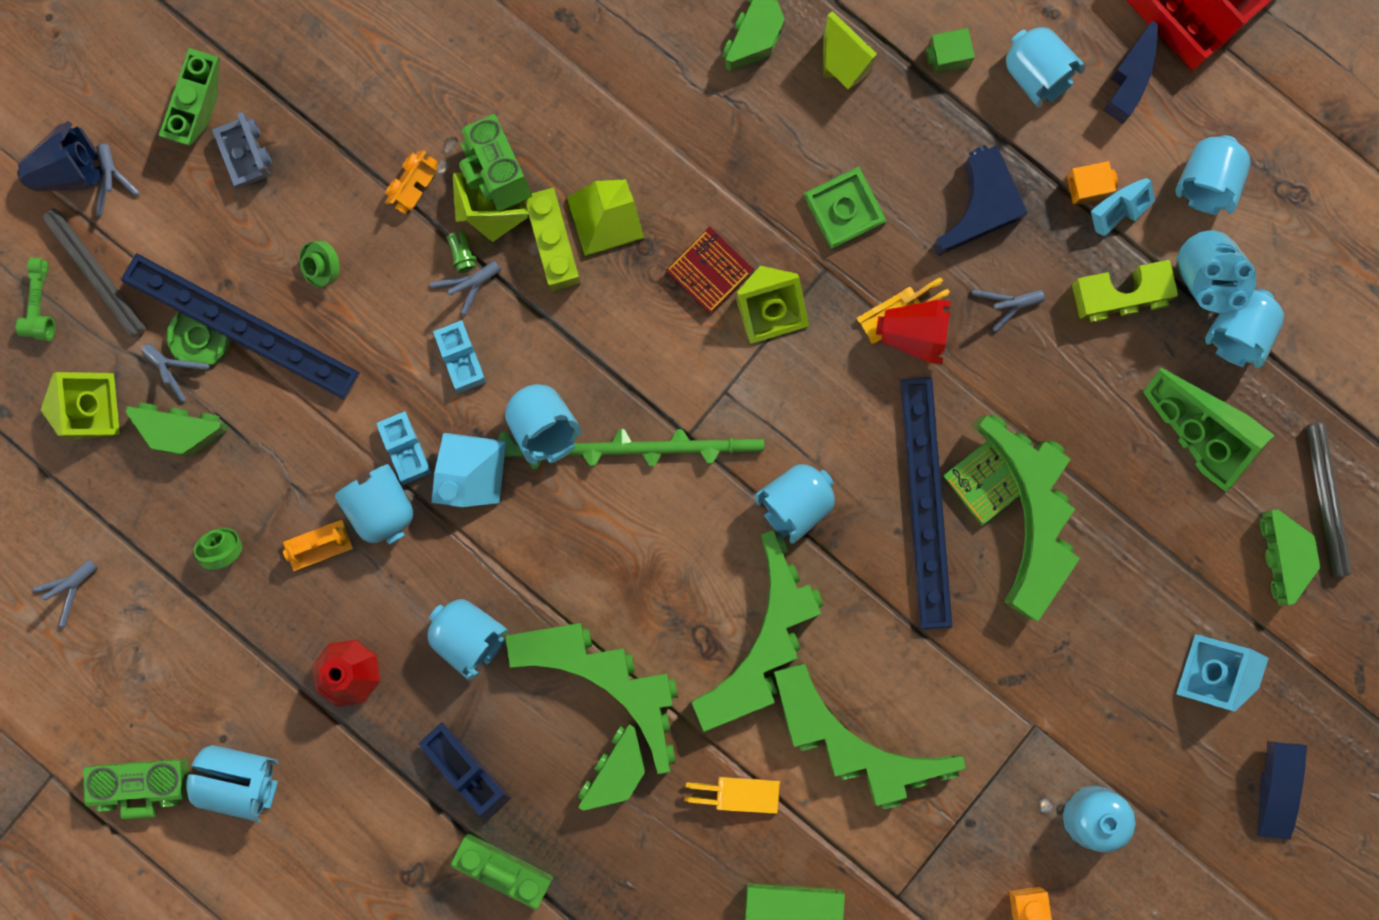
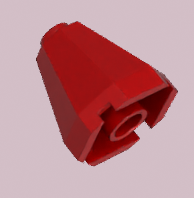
M933 300L885 310V316H878L876 335H882L881 342L928 364L942 366L944 358L937 357V355L943 354V351H945L950 312H943V310H949L951 301Z
M358 640L329 643L312 665L316 692L336 707L365 703L372 691L381 682L378 656L363 646ZM339 671H341L342 673L341 677H339L338 675Z

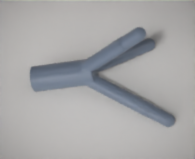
M100 144L96 147L103 171L96 210L98 217L102 216L106 192L112 191V176L133 195H139V191L115 169L108 144Z
M492 261L472 276L431 282L430 287L438 288L456 285L447 291L449 295H453L472 285L461 311V315L466 316L479 286L500 272L501 269L495 261Z
M978 290L971 291L972 296L1003 301L994 304L995 310L1012 307L993 326V332H997L1020 308L1041 303L1045 300L1042 290L1017 297Z
M146 344L141 350L142 354L159 368L164 384L171 385L182 403L186 401V398L171 374L170 366L203 370L210 368L209 364L166 359L151 344Z
M90 559L69 577L33 588L35 593L52 589L42 596V599L46 601L70 587L59 623L60 628H65L77 586L98 569Z

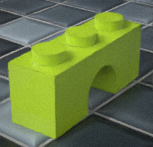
M554 187L532 193V197L526 199L525 203L551 292L581 284Z
M1170 260L1141 265L1133 270L1134 289L1132 293L1128 294L1121 293L1113 287L1109 272L1078 278L1072 283L1079 319L1089 318L1090 323L1109 319L1108 314L1120 312L1121 317L1139 313V308L1150 306L1151 310L1169 307V302L1178 297Z

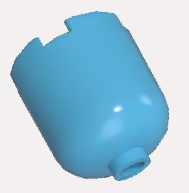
M1046 27L1034 28L1028 32L1024 29L1018 32L1012 38V46L1006 56V67L1009 73L1038 108L1042 107L1043 100L1047 99L1051 103L1065 93L1074 84L1071 80L1076 72L1082 74L1086 68V65L1059 36Z
M1228 135L1208 137L1199 141L1191 152L1176 186V196L1178 198L1186 197L1190 200L1188 203L1190 208L1203 213L1217 215L1219 210H1227L1228 214H1232L1238 206L1250 170L1251 161L1248 151L1235 138Z
M1264 289L1254 290L1245 308L1218 314L1205 336V342L1207 345L1213 343L1218 348L1215 354L1232 364L1244 367L1245 363L1248 362L1253 363L1254 368H1260L1264 365L1284 323L1283 309L1270 292Z
M542 384L526 386L516 392L507 403L505 411L507 424L523 456L531 464L536 465L537 460L545 459L549 463H554L564 458L576 447L573 441L577 435L580 436L582 434L580 425L561 396L550 386Z
M386 464L369 472L371 477L365 483L359 485L357 480L338 491L335 497L362 540L368 543H379L386 540L388 545L405 536L402 530L411 523L413 508L395 473L391 470L389 464Z
M797 464L759 490L754 495L757 505L763 502L768 512L764 517L777 533L781 534L783 538L789 535L790 543L794 544L833 510L835 496L831 486L834 485V482L823 469L819 472L812 466Z
M457 599L445 606L440 604L433 610L429 616V620L432 622L428 628L427 639L429 645L436 653L466 679L472 680L479 675V672L475 669L483 661L489 665L506 642L501 636L507 635L509 630L473 603L465 599Z
M1097 785L1082 787L1080 791L1076 792L1065 803L1063 812L1064 827L1071 838L1084 848L1101 853L1115 852L1126 846L1134 834L1136 826L1134 811L1127 800L1108 788Z

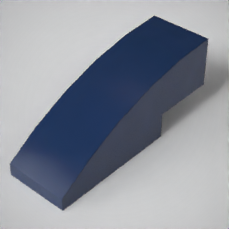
M1154 21L1146 28L1111 77V80L1120 85V87L1103 111L1122 124L1131 116L1141 100L1150 79L1157 48L1158 24Z
M441 722L418 744L454 789L464 796L480 817L488 820L511 799L497 780L444 723Z
M1267 741L1265 772H1261L1257 836L1291 839L1303 789L1307 745Z

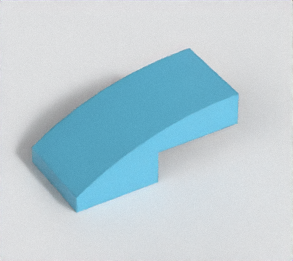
M1147 178L1136 181L1113 193L1091 211L1095 232L1105 237L1125 216L1136 221L1155 202L1152 181Z
M462 320L433 331L457 394L487 383Z
M405 411L376 423L402 485L432 473Z

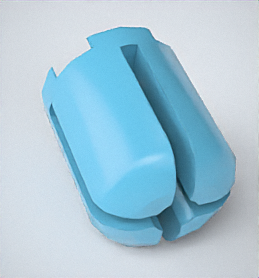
M216 745L205 747L194 758L191 765L192 768L197 769V772L249 785V787L188 774L186 783L188 799L191 804L200 809L262 822L263 820L258 817L263 808L270 809L275 796L278 781L272 780L273 764L279 765V762L274 758Z

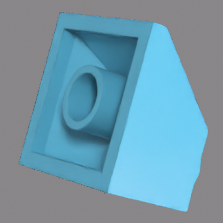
M443 433L434 472L431 503L457 507L499 503L507 441Z
M1195 634L1176 694L1235 712L1259 689L1269 658L1249 648Z

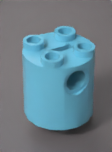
M1214 230L1203 231L1190 237L1182 245L1176 258L1177 271L1200 307L1216 313L1245 308L1256 287V272L1249 259L1234 240L1223 232Z

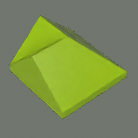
M831 11L827 15L823 32V77H836L847 89H850L871 73L877 53Z
M453 173L456 222H469L489 240L494 242L528 218V211L524 200L498 212L493 200L486 202L480 187L470 189L463 173Z
M626 179L594 181L567 197L585 257L644 239L635 202Z
M759 266L738 290L736 301L750 344L809 327L800 277L797 273Z
M55 372L52 374L40 410L59 437L76 441L120 435L114 373Z

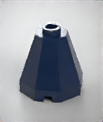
M68 121L56 126L21 159L17 171L20 182L34 191L86 190L96 186L102 171L100 166L96 168L94 166L93 160L98 159L97 151L83 129L78 126L71 128L72 123Z

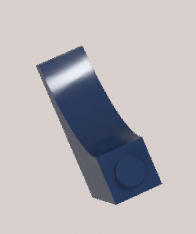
M984 145L969 153L970 157H968L964 164L969 182L967 208L961 221L951 231L937 238L933 244L938 256L1016 223L1027 215V209L997 145L989 149Z

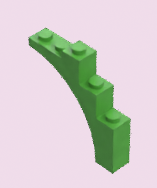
M993 414L990 416H979L972 425V428L989 441L1005 461L1018 486L1024 513L1025 538L1023 557L1016 580L1004 603L1027 619L1038 622L1080 559L1072 553L1074 548L1070 544L1059 538L1055 541L1075 508L1068 504L1070 499L1056 489H1053L1052 492L1050 491L1071 459L1063 454L1065 449L1052 440L1036 442L1031 447L1033 442L1029 438L1018 432L1014 435L1005 428L1007 424L1001 418Z
M773 530L760 536L767 558L770 584L767 611L761 631L749 654L733 674L713 690L691 701L703 732L775 703L772 696L778 694L771 676L765 678L763 673L798 659L796 651L801 650L795 633L788 634L786 628L820 615L821 611L819 608L824 606L817 588L812 590L809 584L797 589L795 583L800 581L794 564L787 565L783 555L788 552L782 535L776 536Z
M583 623L505 636L510 667L541 666L561 669L585 677L607 690L625 706L640 726L651 748L657 774L671 771L670 764H675L676 761L673 744L666 745L665 732H671L668 713H661V708L673 706L672 699L678 698L675 679L669 680L668 673L630 679L629 673L635 672L632 654H626L625 648L588 654L587 648L592 647L590 629H584Z
M804 663L773 671L792 746H800L801 751L818 747V741L824 740L832 774L835 777L841 775L842 780H847L860 776L859 770L864 769L873 804L876 806L882 805L883 810L900 806V800L907 798L904 785L909 784L910 789L922 787L929 784L928 779L940 776L941 781L960 776L958 771L966 769L964 758L959 754L937 758L906 757L883 751L862 741L844 728L826 708L813 686Z

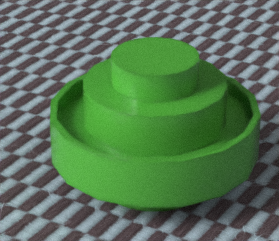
M318 240L305 244L301 249L299 256L300 268L303 276L312 286L320 288L333 284L337 280L340 272V263L337 253L326 241Z
M218 528L206 533L197 541L194 547V555L203 568L212 570L224 568L239 557L242 551V542L234 530Z

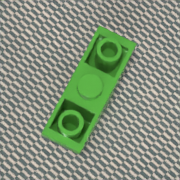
M747 0L751 5L747 13L741 12L734 28L738 33L734 41L728 40L722 57L726 58V70L732 71L771 56L782 33L785 21L777 0Z
M188 48L159 137L191 146L208 126L218 97L219 57Z
M139 403L138 408L127 406L126 409L127 415L149 447L164 453L191 457L226 433L228 429L227 424L219 422L220 416L201 413L200 418L189 417V411L177 408H170L169 413L157 411L158 406L147 403Z
M1278 509L1262 512L1263 518L1260 519V529L1263 537L1267 539L1268 550L1265 552V558L1268 567L1272 568L1274 581L1271 582V592L1273 598L1277 600L1278 605L1295 604L1320 569L1315 536Z
M630 723L627 729L622 726L618 729L611 741L616 745L611 755L608 756L605 753L602 755L594 768L595 771L599 772L593 784L586 781L577 796L582 800L578 807L581 810L585 811L627 801L646 771L635 725Z

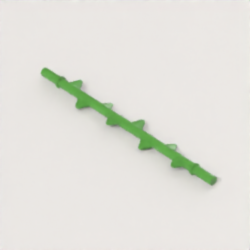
M619 429L612 442L574 443L576 447L566 456L583 455L588 465L595 467L602 455L642 454L648 465L654 467L662 454L701 453L707 464H713L720 452H730V454H733V452L764 451V439L689 440L682 429H677L670 441L632 442L626 431ZM501 432L497 440L507 441L505 457H524L518 444L512 442L508 433ZM537 460L536 465L528 463L532 469H538L542 460Z

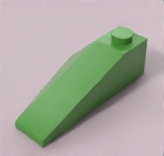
M1163 368L1159 369L1143 392L1163 421L1170 423L1180 437L1178 441L1182 447H1187L1197 460L1195 465L1200 472L1226 493L1275 437V435L1249 415Z

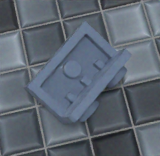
M244 112L237 114L238 120L212 129L233 186L236 189L271 176L268 168L269 165H272L270 155L266 147H260L257 137L261 136L260 129L255 119L250 120Z

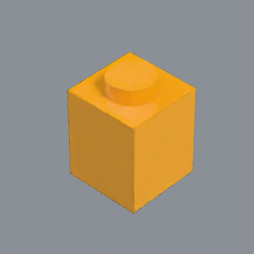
M1109 161L1073 168L1066 176L1073 206L1106 199L1115 193L1118 187L1117 173L1114 169L1111 170Z
M1041 887L1009 891L1013 920H1052L1048 892Z

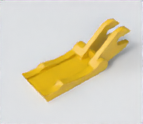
M940 277L932 281L916 293H914L910 286L857 317L872 345L882 339V335H876L878 316H885V310L921 303L918 298L940 285L943 279ZM949 289L938 293L928 301L943 299L949 295Z
M719 777L718 785L686 782V787L690 789L717 791V799L685 796L684 801L716 805L717 810L778 813L780 781Z

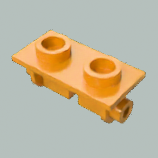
M424 150L417 151L416 154L412 152L402 165V168L405 169L399 180L395 178L385 192L388 197L384 203H398L395 209L406 215L408 210H413V207L422 195V192L415 188L414 184L417 182L426 188L438 171L436 167L439 162L430 156L425 160L423 157L426 151Z
M343 519L283 542L285 550H283L284 557L287 562L290 561L293 571L353 549Z

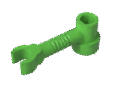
M29 258L30 294L28 297L27 316L17 320L16 333L19 337H34L37 341H52L55 335V321L51 316H40L43 282L46 280L49 269L48 261H42V258Z

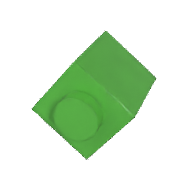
M968 28L931 36L928 46L925 47V57L927 64L933 66L934 74L971 66L975 56Z

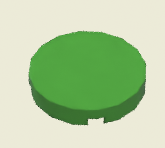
M181 313L172 318L167 329V344L177 360L206 363L209 366H213L225 357L231 345L230 339Z

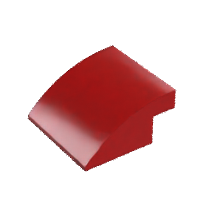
M1273 0L1126 1L1149 25L1152 21L1158 24L1157 34L1193 72Z

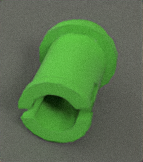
M458 231V237H456L454 232L446 238L454 258L453 268H456L458 273H466L476 268L475 263L477 259L475 256H472L466 232Z

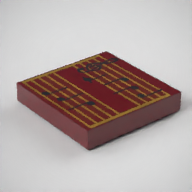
M710 226L666 269V273L709 315L754 271Z

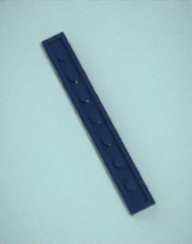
M138 253L135 254L120 279L132 288L344 401L360 375V372Z
M932 377L901 379L900 389L920 630L953 628Z

